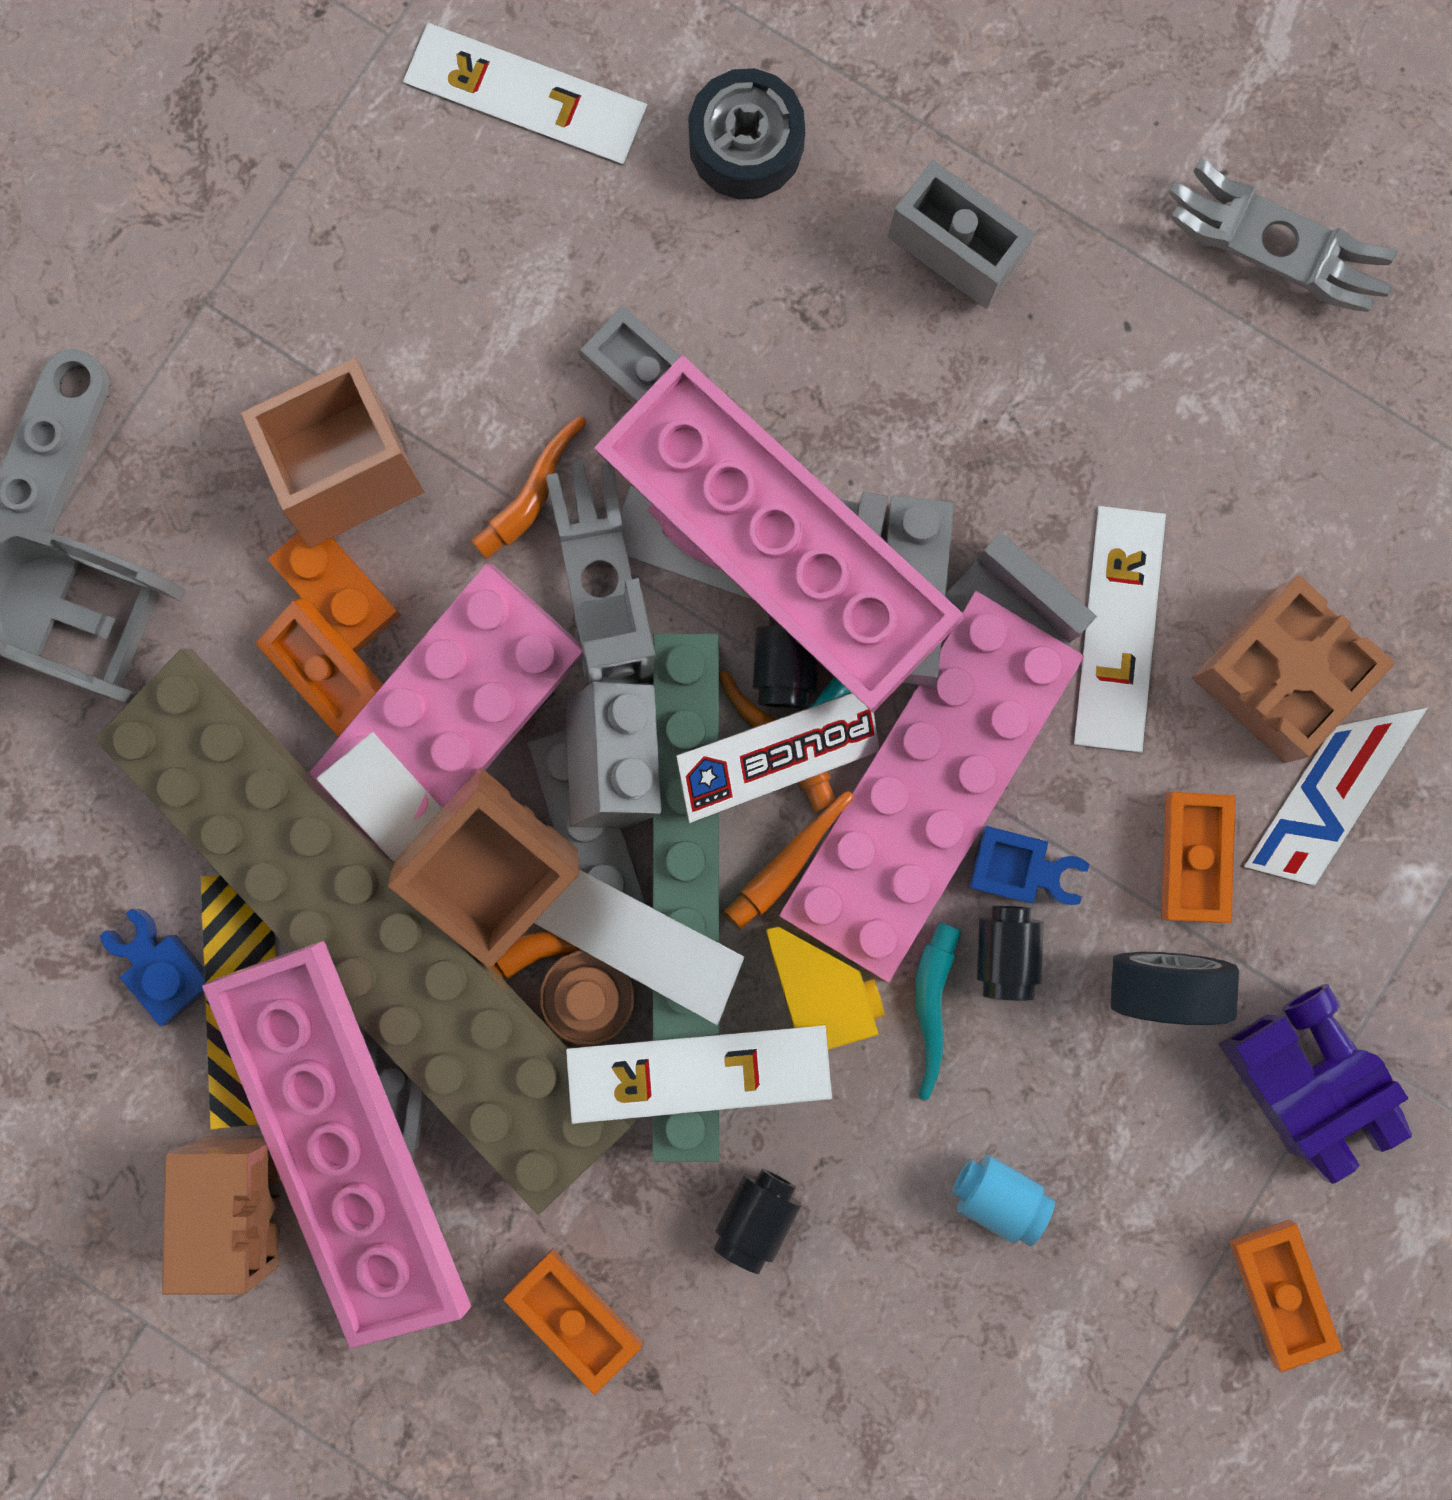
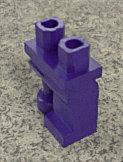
M1323 984L1297 996L1282 1009L1295 1029H1310L1325 1059L1315 1066L1311 1067L1297 1044V1041L1300 1039L1284 1016L1265 1015L1220 1042L1219 1046L1272 1126L1279 1133V1137L1287 1151L1293 1155L1305 1158L1322 1180L1333 1184L1352 1174L1360 1166L1344 1140L1347 1136L1361 1128L1374 1150L1384 1152L1411 1138L1412 1133L1403 1111L1399 1107L1401 1103L1409 1099L1399 1082L1393 1081L1385 1063L1377 1055L1357 1049L1333 1017L1340 1008V1003L1329 984Z

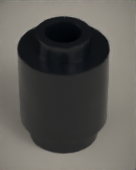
M769 616V626L756 628L753 689L759 690L758 705L780 708H808L809 693L816 692L818 661L771 616Z
M993 906L992 917L979 918L977 980L983 982L984 997L1013 1001L1034 999L1035 985L1042 983L1044 921L1031 919V908Z
M761 1169L758 1177L744 1174L715 1230L719 1238L714 1246V1250L731 1263L749 1272L760 1274L765 1262L774 1261L802 1206L800 1202L792 1197L796 1186L766 1169Z

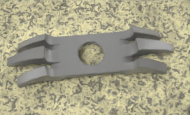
M1201 157L1193 172L1204 187L1221 203L1203 197L1174 181L1169 194L1181 207L1176 206L1171 219L1204 247L1215 246L1235 254L1309 290L1315 295L1317 301L1333 306L1369 312L1375 300L1362 294L1382 297L1389 295L1393 285L1364 274L1343 261L1371 265H1390L1398 251L1360 242L1341 228L1331 230L1255 194V187L1228 179L1212 164ZM1274 224L1288 227L1296 238L1294 252L1284 257L1270 254L1262 242L1264 229Z
M583 459L572 461L579 523L570 524L558 473L546 475L562 547L574 617L577 607L583 602L625 594V581L632 579L623 535L615 470L610 464L602 465L607 518L598 519ZM597 562H603L612 566L617 572L619 579L616 590L609 596L602 598L589 595L581 584L583 571L589 565ZM583 657V658L581 659V662H582L584 682H585V687H586V686H588V684H587L586 674H585V670H584V657Z

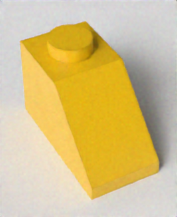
M779 926L764 929L793 1028L826 1025L828 1050L879 1035L874 1019L884 1017L885 1013L874 979L863 982L859 970Z

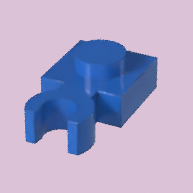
M983 826L968 889L1027 904H1034L1037 888L1039 887L1043 888L1048 897L1058 904L1077 905L1080 904L1082 896L1065 892L1060 886V876L1066 869L1088 872L1090 864L1082 858L1075 856L1060 857L1052 862L1044 860L1048 841Z
M131 909L126 915L134 923L137 930L136 937L131 943H125L114 930L103 932L100 935V939L104 948L109 953L118 957H127L131 961L133 966L119 978L157 1024L165 1026L170 1024L205 994L202 987L205 985L204 967L177 935H169L159 943L156 940L157 929L153 918L144 910Z

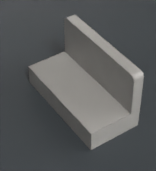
M1001 531L946 593V598L963 612L970 598L977 591L1067 646L1079 637L1097 617Z

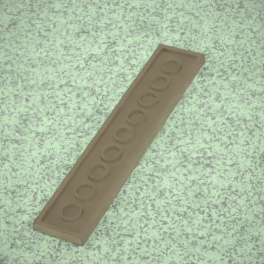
M180 648L94 739L291 951L325 941L356 1021L537 1215L545 1210L635 1123L636 1120L634 1118L572 1124L566 1053L568 1048L492 967L489 969L388 887L393 862L192 649Z

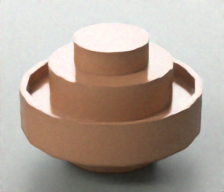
M581 949L565 954L549 968L540 987V1008L547 1025L560 1038L576 1045H597L614 1038L627 1025L634 1009L635 986L632 978Z

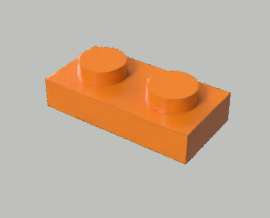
M298 532L268 558V561L301 598L308 599L356 654L401 616L333 537L310 548Z
M307 598L293 600L255 642L259 649L338 737L384 685Z
M1188 792L1165 793L1161 920L1232 924L1236 795Z
M1286 1220L1229 1240L1272 1364L1276 1369L1284 1372L1343 1351L1296 1223Z
M554 1248L503 1299L594 1396L642 1348L643 1341Z

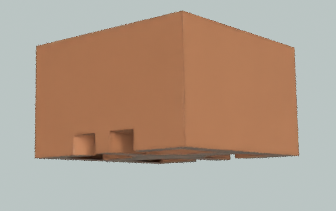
M357 357L241 412V416L282 511L310 548L425 493L393 428L385 407Z
M1300 575L1275 588L1192 677L1284 763L1310 757L1395 664L1368 637L1361 638L1349 627L1352 623L1343 614L1337 616L1327 607L1328 601Z
M480 767L394 861L388 887L490 969L579 876L578 849L550 825L545 826L534 816L535 812L525 804L524 806L520 805L510 796L509 790Z
M203 1137L166 1154L162 1295L246 1294L279 1267L280 1227L277 1223H269L272 1213L280 1208V1195H270L268 1184H278L280 1176L264 1137Z

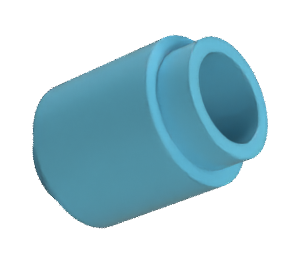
M989 1154L985 1155L979 1163L970 1159L961 1170L952 1190V1194L960 1198L957 1206L958 1213L1012 1244L1020 1240L1028 1246L1034 1245L1045 1231L1055 1207V1200L1044 1194L1043 1185Z

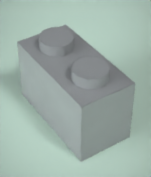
M932 160L896 206L888 238L987 309L1022 264L1036 234L935 160Z
M592 682L565 701L570 826L631 828L661 814L654 685Z

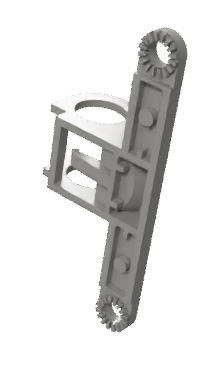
M68 349L56 353L44 365L0 468V656L128 704L138 693L121 686L160 594L181 601L185 589L154 572L124 559L52 533L95 432L93 428L99 413L106 403V397L110 395L109 386H111L108 372L92 355L82 350ZM81 367L88 370L90 373V385L86 392L75 398L65 397L61 393L63 390L60 383L63 384L61 378L67 376L66 372H72L73 368L81 369ZM79 564L141 587L104 680L41 657L55 620L105 639L108 638L115 621L114 618L64 599Z

